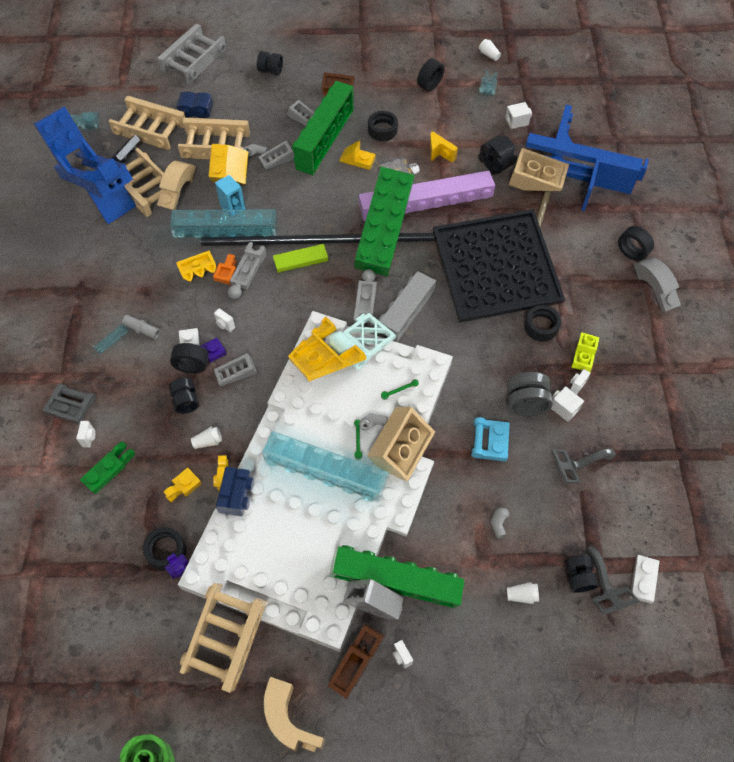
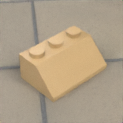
M395 407L367 457L380 469L404 481H408L435 431L412 407Z

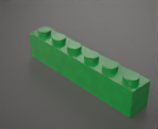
M348 545L338 546L334 551L329 577L348 582L371 579L396 594L453 609L461 605L465 580L458 578V574L439 573L433 567H425L424 569L417 567V564L413 562H397L394 557H377L371 551H354V548Z

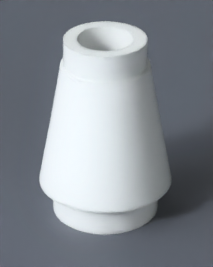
M484 39L479 45L480 53L494 61L498 60L501 56V53L491 40Z
M211 426L192 437L191 442L194 449L215 446L222 442V436L218 427L213 428Z
M529 582L507 587L508 601L529 604L539 602L538 584Z

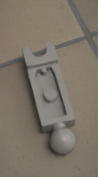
M248 243L245 254L230 280L231 285H233L228 289L230 298H240L242 295L241 288L246 290L249 288L259 266L266 258V248L264 246L254 251L252 248L253 243Z
M371 269L363 271V281L359 280L353 324L356 323V318L363 313L365 315L370 313L373 316L377 282H373L376 274ZM368 320L367 327L372 328V323Z

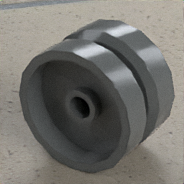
M525 372L512 376L507 382L509 410L521 416L540 415L549 411L553 406L549 377L538 372Z

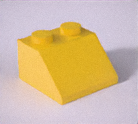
M212 144L209 178L215 183L230 175L238 184L246 185L249 152L230 145Z

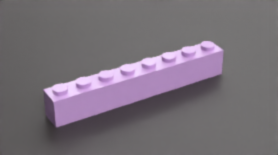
M490 171L413 184L405 214L493 197L495 184ZM374 192L359 194V207L363 221H366Z

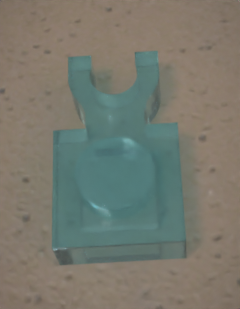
M486 70L485 78L482 77L479 93L495 95L498 72H494V75H489V71Z
M98 112L81 113V116L70 115L77 127L81 126L82 129L98 128Z

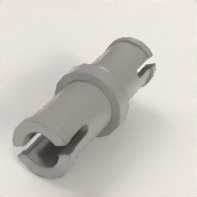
M125 315L122 320L123 326L135 330L138 334L147 335L155 340L160 335L161 330L147 324L145 320H138L130 315Z

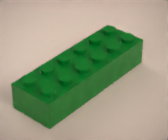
M335 81L333 86L329 88L326 97H323L320 106L315 109L312 118H309L305 129L301 130L299 138L292 145V150H294L293 161L295 162L296 170L310 175L315 174L354 111L353 86Z
M385 167L380 168L355 257V269L363 271L371 269L375 274L388 277L415 175Z

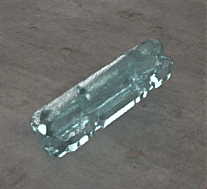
M124 325L117 327L116 331H112L102 339V342L94 346L95 350L100 354L103 353L107 347L109 348L119 340L120 336H124L128 332Z

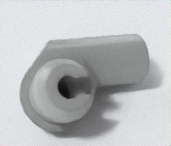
M251 144L245 146L244 150L248 151V157L256 154H264L268 151V148Z
M370 413L360 420L359 426L364 431L371 429L375 425L385 426L388 417Z
M500 507L496 509L490 520L497 539L507 535L502 525L504 520L509 517V511L506 508Z

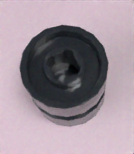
M260 51L257 57V70L264 73L270 71L271 74L280 75L283 68L282 54L272 53L270 55L269 52Z
M179 378L169 384L170 395L173 397V408L176 413L187 414L199 407L192 379Z
M578 555L564 561L566 573L571 576L568 581L572 593L587 592L599 587L597 576L592 572L594 564L591 555Z

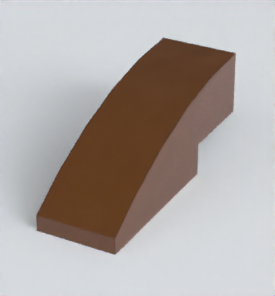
M365 624L353 645L348 649L328 687L347 699L380 647L385 635L369 624Z

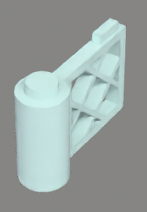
M363 313L356 318V323L344 332L333 333L329 338V346L340 355L356 344L365 353L367 358L352 365L356 370H359L373 355L393 341L396 335L370 313L367 315ZM369 320L374 325V328L364 327V323ZM352 332H361V338H355L350 334ZM364 332L374 333V338H364ZM377 333H384L388 337L386 339H377ZM364 343H373L375 347L369 351L364 347Z

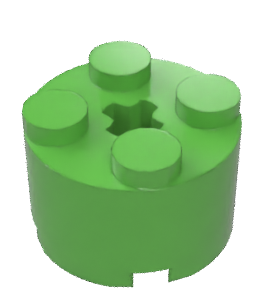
M151 734L132 738L126 743L120 754V762H145V757H149L150 762L175 761L170 745L165 740Z

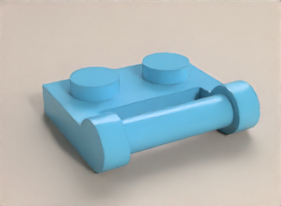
M481 417L475 418V441L471 454L472 457L507 462L510 423L485 420ZM483 428L489 429L487 450L482 449Z

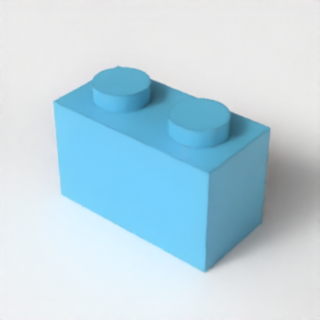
M230 175L215 182L220 206L231 218L246 210L241 186Z

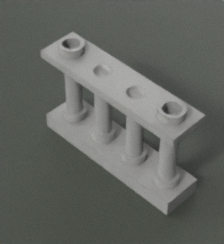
M195 24L158 57L160 69L163 72H167L173 67L183 72L186 83L190 84L226 50L225 38L221 36L217 41L207 38L202 34L201 25ZM201 41L210 45V47L205 50L196 44ZM193 50L201 55L196 59L186 53ZM182 58L192 64L185 67L177 62Z

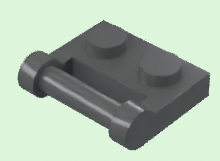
M59 383L42 411L47 415L80 425L88 409L94 404L96 395L90 392L83 393ZM67 395V396H70V397H74V398L83 400V402H82V403L75 402V401H72V400L63 398V397H61V396Z

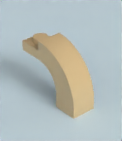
M173 161L169 164L160 182L159 188H161L157 206L176 210L183 184L185 182L192 183L196 169L194 165L180 161Z
M270 677L264 696V712L272 733L283 745L295 752L299 742L303 743L301 748L315 752L316 748L322 750L324 738L296 728L289 720L288 704L294 689L293 685Z

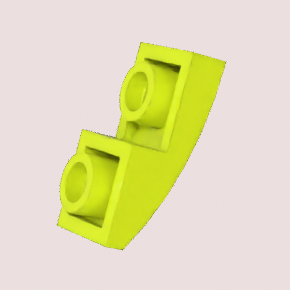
M581 332L572 368L591 371L599 337Z

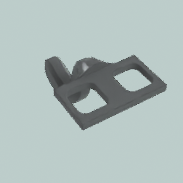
M602 449L574 461L570 460L566 450H551L565 483H579L580 480L576 474L577 470L598 460H611L616 456L614 449ZM557 453H562L566 462H561ZM565 471H570L574 480H569Z
M592 545L586 547L585 553L592 557L603 595L592 598L599 611L605 615L639 603L638 598L628 587L616 590L610 585L607 569L601 554ZM629 593L633 599L623 602L618 595ZM607 599L613 606L603 609L598 602Z

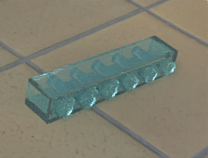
M276 209L172 210L170 228L173 237L276 236Z
M272 431L262 451L265 462L271 466L279 465L288 472L301 473L307 479H317L323 481L329 487L336 486L342 488L348 494L356 493L367 501L375 500L379 502L388 480V472L274 431Z

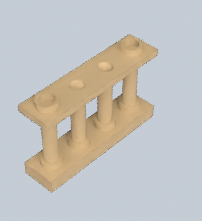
M127 96L125 103L128 110L119 122L109 120L112 132L127 138L137 135L140 142L170 150L168 137L175 126L185 128L183 123L185 118L184 112ZM133 114L141 115L133 126L126 124ZM147 118L154 119L148 130L140 128ZM161 122L168 123L162 135L155 133Z
M184 118L183 123L188 137L186 144H178L181 158L210 159L212 145H209L210 136L214 135L220 136L218 144L225 145L227 136H235L236 139L233 147L244 150L241 147L242 137L250 136L249 122L245 120ZM195 135H204L202 145H193Z
M136 148L138 158L125 166L128 171L141 164L146 168L132 176L133 180L124 185L135 206L148 217L152 214L151 204L159 199L161 190L148 198H143L141 194L159 184L164 172L150 160L146 152L143 153L139 148ZM151 173L155 176L154 179L138 189L132 187L134 183Z
M213 583L205 594L207 601L188 651L183 654L180 660L182 667L179 673L191 672L193 667L220 678L221 682H224L221 690L230 693L236 690L268 601L258 598L254 599V602L248 603L222 593L223 584ZM219 601L245 611L246 615H248L246 623L240 625L212 614L216 602ZM211 623L238 634V637H240L238 645L231 647L204 636L208 624ZM200 645L230 656L232 661L229 669L226 668L224 670L197 659L196 656Z

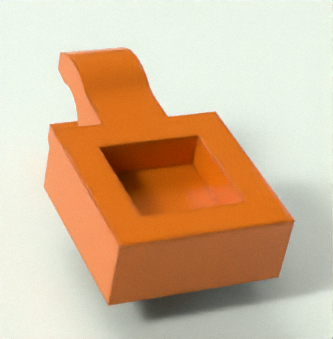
M228 254L225 263L218 264L213 275L214 281L231 285L230 280L237 264V260H234L235 255Z

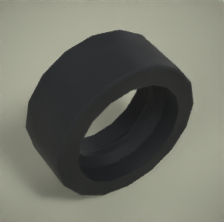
M434 58L427 60L419 71L417 84L427 91H432L442 80L445 66Z
M377 111L369 117L368 133L371 138L377 141H389L397 135L398 119L393 113ZM378 123H388L391 127L388 129H378L375 125Z
M630 226L619 236L618 246L628 258L641 261L653 251L654 240L649 232L642 227ZM630 238L636 240L641 245L642 249L636 247L631 242Z
M535 306L528 311L524 323L525 331L534 340H552L557 335L561 326V316L558 311L550 306ZM535 317H545L554 326L549 330H541L533 325L532 319Z
M180 343L173 347L170 363L171 366L181 372L201 373L207 367L209 355L199 345Z
M169 527L155 529L144 540L143 555L149 564L158 570L165 571V566L169 564L168 560L161 561L156 559L152 553L154 544L161 538L171 537L175 540L177 550L174 554L176 557H179L181 554L185 556L186 545L178 531Z

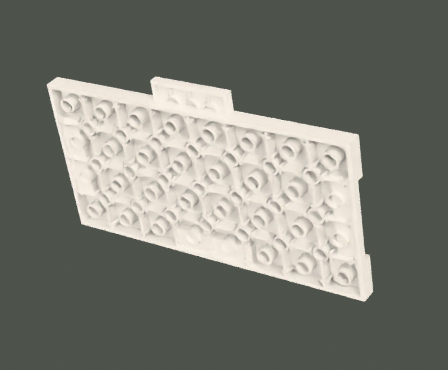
M312 311L295 348L312 335L311 331L322 324L321 320L324 317H327L335 324L337 330L333 333L344 332L349 326H347L345 321ZM352 332L350 334L355 338H361V332ZM364 332V338H374L373 334ZM333 333L322 339L328 346L329 338ZM377 336V339H386V338ZM391 341L373 355L361 369L356 370L351 365L312 381H308L288 360L270 396L268 408L238 469L249 470L252 478H254L253 490H249L247 496L250 497L249 508L244 510L243 516L220 514L215 508L178 586L184 591L205 598L209 586H212L213 583L223 584L222 593L250 603L258 598L268 601L261 619L262 622L341 653L357 608L343 603L348 581L329 577L334 551L338 546L348 545L353 547L354 551H371L375 553V556H378L387 530L407 537L434 465L433 460L421 457L408 481H404L376 466L367 455L384 428L381 425H375L367 431L360 428V451L362 452V458L360 460L355 459L356 426L354 421L356 419L361 420L370 413L387 416L389 419L395 407H412L429 424L452 364L453 356L419 345L413 348ZM364 343V347L370 351L375 347V344ZM413 379L419 381L417 387L412 386L390 395L387 400L381 398L383 391L390 392L411 383ZM219 601L216 602L217 604H220L222 606H225L227 608H230L232 610H235L246 615L245 611L234 608Z

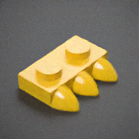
M210 250L176 262L183 280L185 279L189 282L192 281L193 276L203 277L204 272L214 273L217 268Z

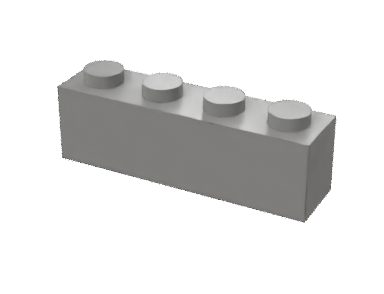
M419 271L408 279L407 286L399 291L397 299L389 304L388 311L385 315L382 314L378 320L396 335L394 339L396 342L399 341L435 291L436 280Z

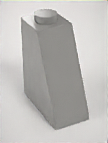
M367 579L349 581L343 603L386 620H398L403 609L402 603L404 598L376 581Z

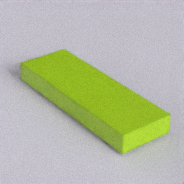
M324 244L273 255L277 273L326 262L328 261V255Z

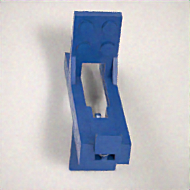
M566 104L556 139L529 133L526 142L527 148L552 153L550 158L569 164L566 177L589 182L581 211L586 209L593 186L631 194L636 181H642L647 170L649 161L647 158H645L642 166L643 159L572 143L568 134L570 124H567L571 123L574 114L570 113L571 105ZM563 156L595 164L592 167L564 160Z
M61 107L34 123V126L58 163L54 168L60 178L85 188L106 223L110 224L135 207L133 200L124 185L133 180L125 164L117 162L112 158L108 159L96 155L83 138L66 107ZM79 148L80 151L75 153V156L84 160L81 162L83 165L96 170L84 172L70 165L65 156Z

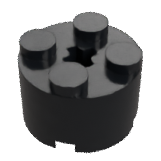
M501 134L495 136L480 148L478 158L481 163L485 164L491 175L501 173L517 161V155L514 154L516 148L513 142L505 135L500 136Z

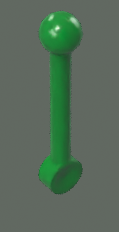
M413 379L411 383L390 392L383 391L381 398L387 400L390 395L412 386L417 387L419 381Z
M359 419L354 421L356 426V452L354 457L357 460L362 458Z

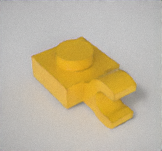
M187 468L172 480L174 486L168 487L164 494L170 502H173L180 494L187 497L202 483Z

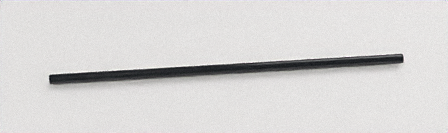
M400 233L397 242L435 241L433 233ZM362 234L201 237V245H248L250 242L253 245L360 243Z

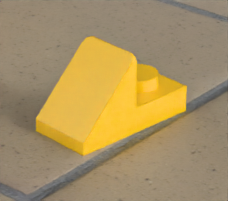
M432 131L430 134L431 161L441 155L444 159L454 162L457 157L458 147Z
M357 141L344 149L339 162L370 170L375 161L376 154L360 150V141Z

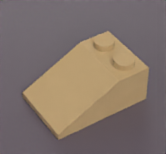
M522 148L508 185L526 191H561L569 164Z

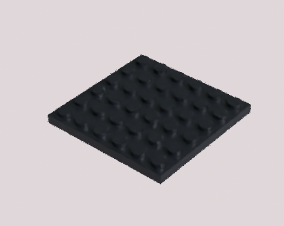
M534 209L433 227V234L459 323L529 310L538 305L550 306L564 303L565 297Z

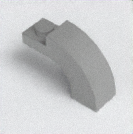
M647 258L633 264L638 280H645L652 286L661 312L681 306L676 289L679 288L677 280L662 261L656 258Z

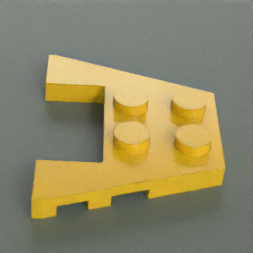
M324 317L321 320L322 324L311 331L312 335L306 341L303 340L288 356L290 362L308 381L367 359L365 353L356 344L342 354L337 355L322 340L337 330L335 324L327 317Z

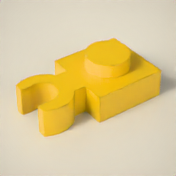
M226 455L218 456L217 475L213 477L214 487H217L218 491H220L225 467H228Z

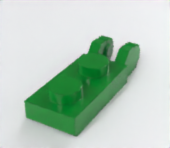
M119 442L112 449V452L110 451L80 479L92 493L97 494L134 457L135 451L129 449L121 455L120 460L117 458L127 448L125 442Z

